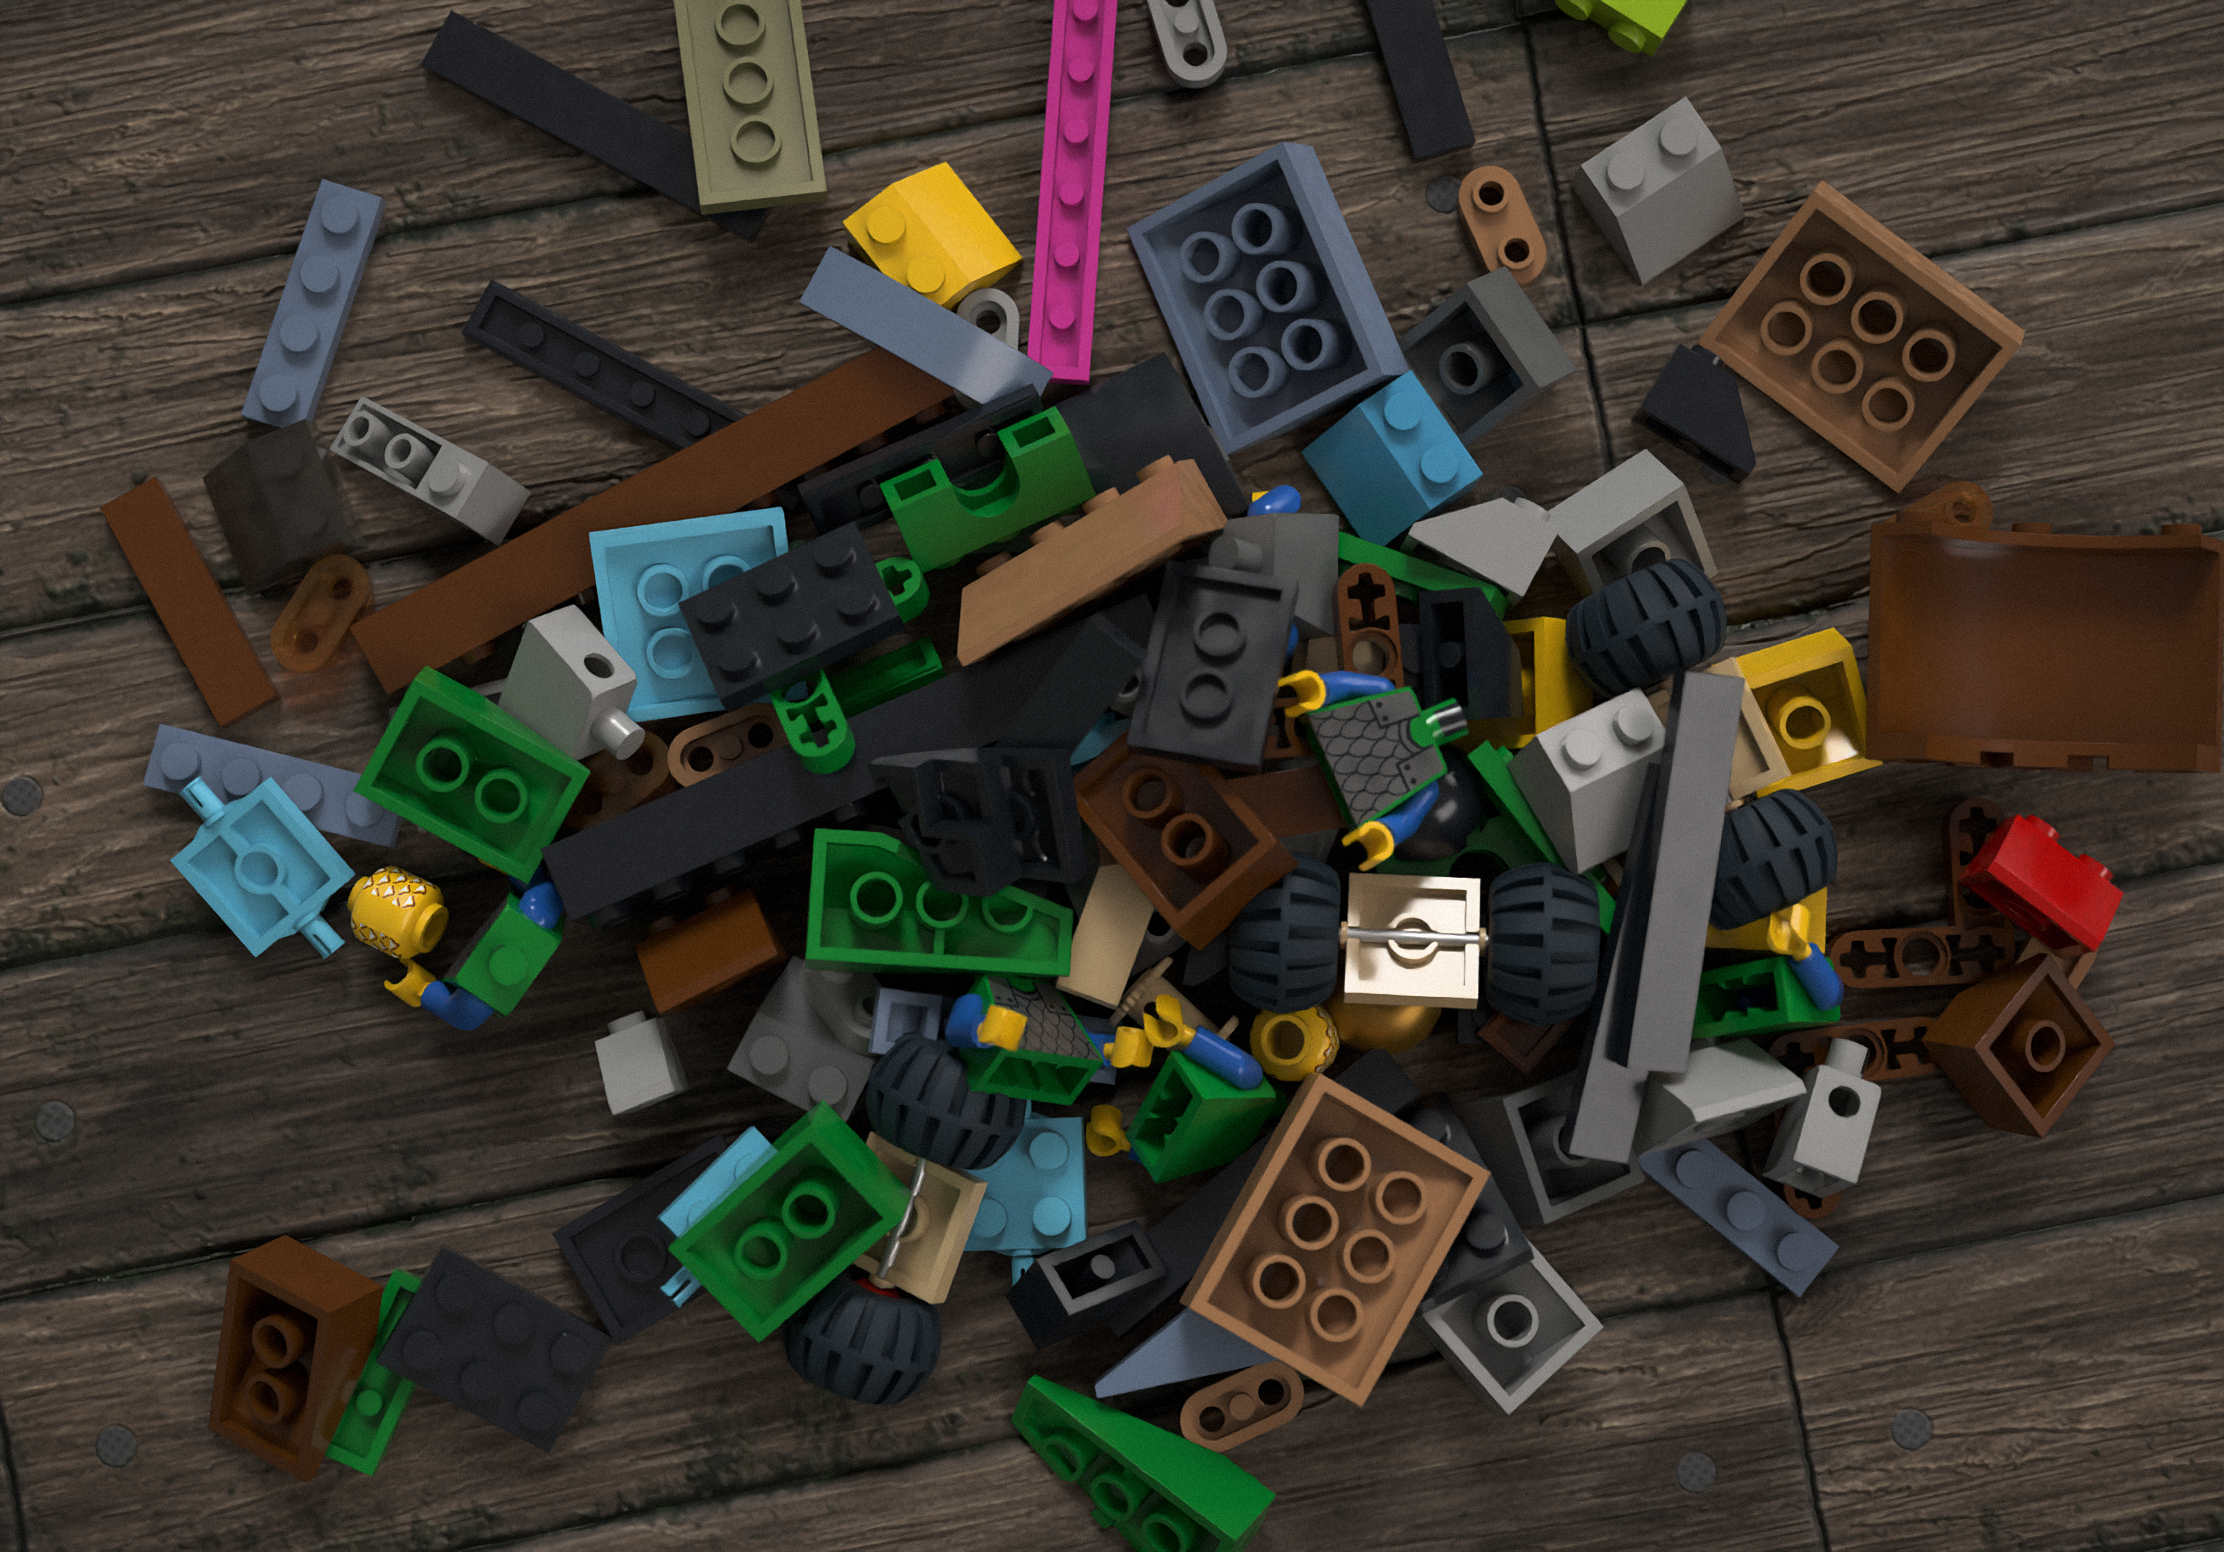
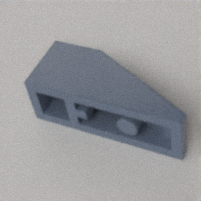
M1186 1306L1095 1379V1390L1097 1398L1273 1362L1279 1359Z

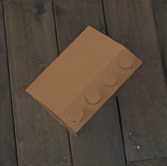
M1821 180L1697 343L1718 355L1726 365L1899 494L2022 344L2025 331Z
M1167 455L1137 472L1136 475L1141 484L1124 494L1119 495L1117 489L1113 487L1084 503L1082 508L1086 516L1066 527L1062 519H1059L1030 535L1028 539L1033 547L1015 558H1012L1007 550L977 566L975 570L979 579L962 588L957 656L963 667L987 660L1043 636L1162 567L1168 560L1176 559L1224 531V526L1228 520L1194 459L1181 460L1174 464L1170 455Z
M1309 1073L1301 1083L1179 1302L1363 1407L1491 1172L1324 1075Z

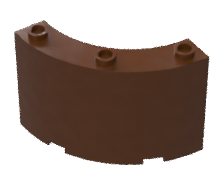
M1931 511L1896 512V523L1871 524L1865 759L1908 764L1946 763V766L2074 772H2093V759L2107 760V770H2134V773L2221 774L2224 541L2203 535L2202 525L2197 524L2162 525L2161 535L2052 534V524L2015 523L2012 524V532L1949 525L1936 522V513Z

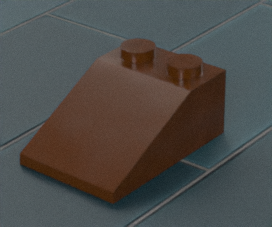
M1129 728L1073 777L1079 815L1175 932L1200 952L1242 913L1240 910L1260 891L1272 889L1278 884L1280 877L1294 870L1299 863L1216 767L1129 753L1126 744Z
M283 1235L230 1260L208 1429L305 1483L315 1478L375 1344L384 1286L287 1235Z

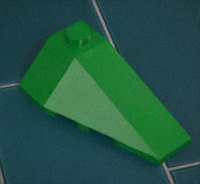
M815 828L805 969L892 974L983 975L985 973H994L1006 976L1031 977L1070 976L1073 910L1011 885H1008L991 897L939 892L922 866L918 850L901 844L902 841L878 832Z
M1035 1374L1027 1381L1010 1420L1061 1480L1076 1481L1092 1499L1096 1507L1090 1514L1100 1526L1106 1529L1113 1524L1136 1552H1243L1257 1533L1276 1497V1494L1261 1484L1252 1474L1245 1472L1226 1456Z

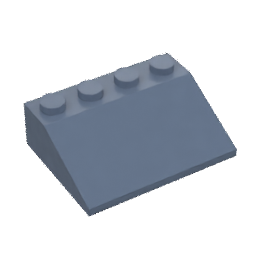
M1281 142L1126 228L1210 426L1228 456L1355 404L1375 394L1409 371L1313 146Z

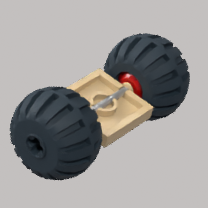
M1673 558L1621 578L1574 605L1566 618L1565 643L1573 669L1589 688L1605 699L1612 700L1637 687H1640L1643 691L1663 682L1658 685L1660 691L1647 697V700L1666 730L1675 669L1688 670L1719 653L1726 641L1727 617L1722 597L1707 575L1690 562ZM1735 656L1701 671L1745 678ZM1746 679L1725 809L1727 814L1724 816L1708 923L1719 930H1731L1744 926L1758 919L1770 916L1771 912L1782 911L1800 902L1802 899L1829 885L1836 876L1838 864V847L1830 820L1815 802L1800 791L1789 788L1781 789L1738 808V806L1745 803L1742 797L1791 775Z
M1288 850L1299 865L1291 872L1280 877L1278 883L1272 889L1260 891L1240 910L1242 913L1229 925V981L1232 991L1240 999L1252 1006L1274 1013L1286 1014L1307 1010L1325 1002L1331 997L1336 984L1338 941H1340V949H1346L1344 1003L1476 1009L1478 1001L1479 956H1484L1485 995L1490 1006L1513 1021L1531 1026H1548L1565 1023L1586 1012L1593 1002L1597 983L1600 948V910L1597 889L1587 877L1581 874L1575 876L1567 867L1549 862L1519 865L1494 879L1488 896L1486 928H1479L1480 879L1349 873L1347 921H1341V928H1339L1340 880L1336 870L1313 855Z
M918 1031L904 1033L903 1036L894 1041L895 1044L886 1054L879 1055L871 1068L868 1078L866 1106L869 1122L875 1131L870 1132L866 1145L912 1192L903 1219L853 1262L854 1265L850 1264L783 1322V1347L790 1366L813 1385L823 1390H828L837 1396L850 1398L861 1403L891 1405L909 1399L926 1383L937 1366L941 1351L942 1327L940 1314L935 1304L943 1303L946 1300L988 1184L987 1181L962 1169L981 1170L995 1164L1012 1148L1024 1127L1027 1099L1009 1097L995 1092L994 1095L985 1094L986 1091L971 1092L970 1084L968 1086L966 1080L968 1074L967 1061L960 1056L957 1047L948 1043L943 1034H937V1040L924 1037Z

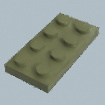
M674 0L701 215L827 201V187L801 0Z

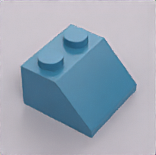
M1409 370L1358 404L1301 451L1302 457L1357 537L1383 547L1389 546L1408 533L1414 523L1429 519L1476 487L1483 476L1475 461L1412 370Z

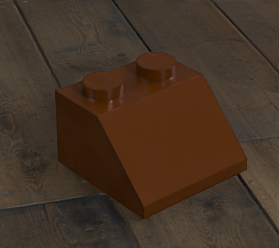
M733 883L703 898L705 910L683 920L680 912H675L644 928L649 938L634 946L653 1001L660 1014L678 1015L790 959L756 889L749 887L740 891L738 884Z
M2038 953L1958 993L1921 1039L1988 1128L2043 1138L2115 1045L2112 1038L2051 956L2046 953Z

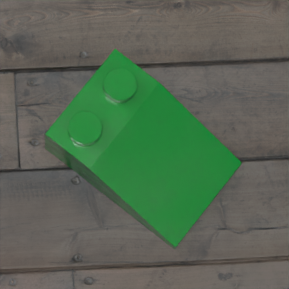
M426 665L412 681L353 791L528 884L543 858L541 848L551 844L591 771L484 696Z
M822 1099L759 1156L670 1244L668 1250L746 1331L760 1343L903 1219L912 1192Z

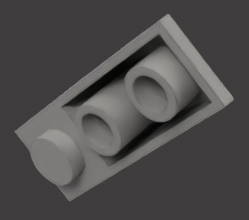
M363 396L359 399L329 449L497 546H500L531 494L528 489L490 463Z

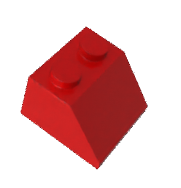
M2016 814L2001 821L1957 881L2030 936L2034 937L2059 958L2095 952L2107 933L2124 893L2110 883L2113 874L2100 862L2085 854H2080L2076 858L2057 843L2061 837L2060 834L2048 823L2031 814H2028L2025 819Z

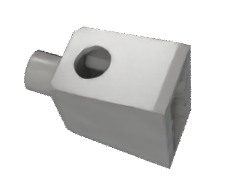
M573 604L529 620L497 706L576 761L604 749H607L618 760H624L640 747L645 738V731L626 715L638 683L636 673L583 612Z
M1832 1039L1824 1065H1817L1799 1076L1807 1093L1787 1104L1762 1176L1820 1198L1830 1196L1857 1183L1881 1096V1088L1878 1085L1862 1079L1870 1054L1868 1048L1849 1040Z

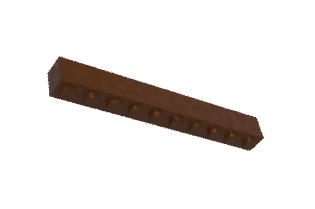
M877 346L367 616L349 628L386 694L388 695L402 687L407 692L414 678L426 665L438 671L437 668L459 657L463 665L467 667L499 649L494 638L515 627L520 636L523 637L529 620L551 613L550 608L572 597L577 607H580L598 598L589 532L723 515L739 508L743 512L765 509L780 500L775 491L776 488L795 478L801 484L835 469L831 459L852 448L855 450L858 458L871 453L892 441L887 429L908 418L914 428H917L947 412L948 409L943 400L955 393L952 387Z

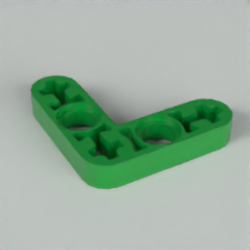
M892 557L876 563L875 565L903 623L921 614L928 604L930 595L926 581L916 563L905 557ZM901 583L905 592L893 597L890 588ZM823 668L769 693L788 740L806 770L814 774H828L838 771L849 762L855 750L854 736ZM812 681L817 684L815 692L806 701L800 703L785 701L786 693L796 683ZM819 719L830 742L821 748L817 747L815 737L808 725L815 723Z

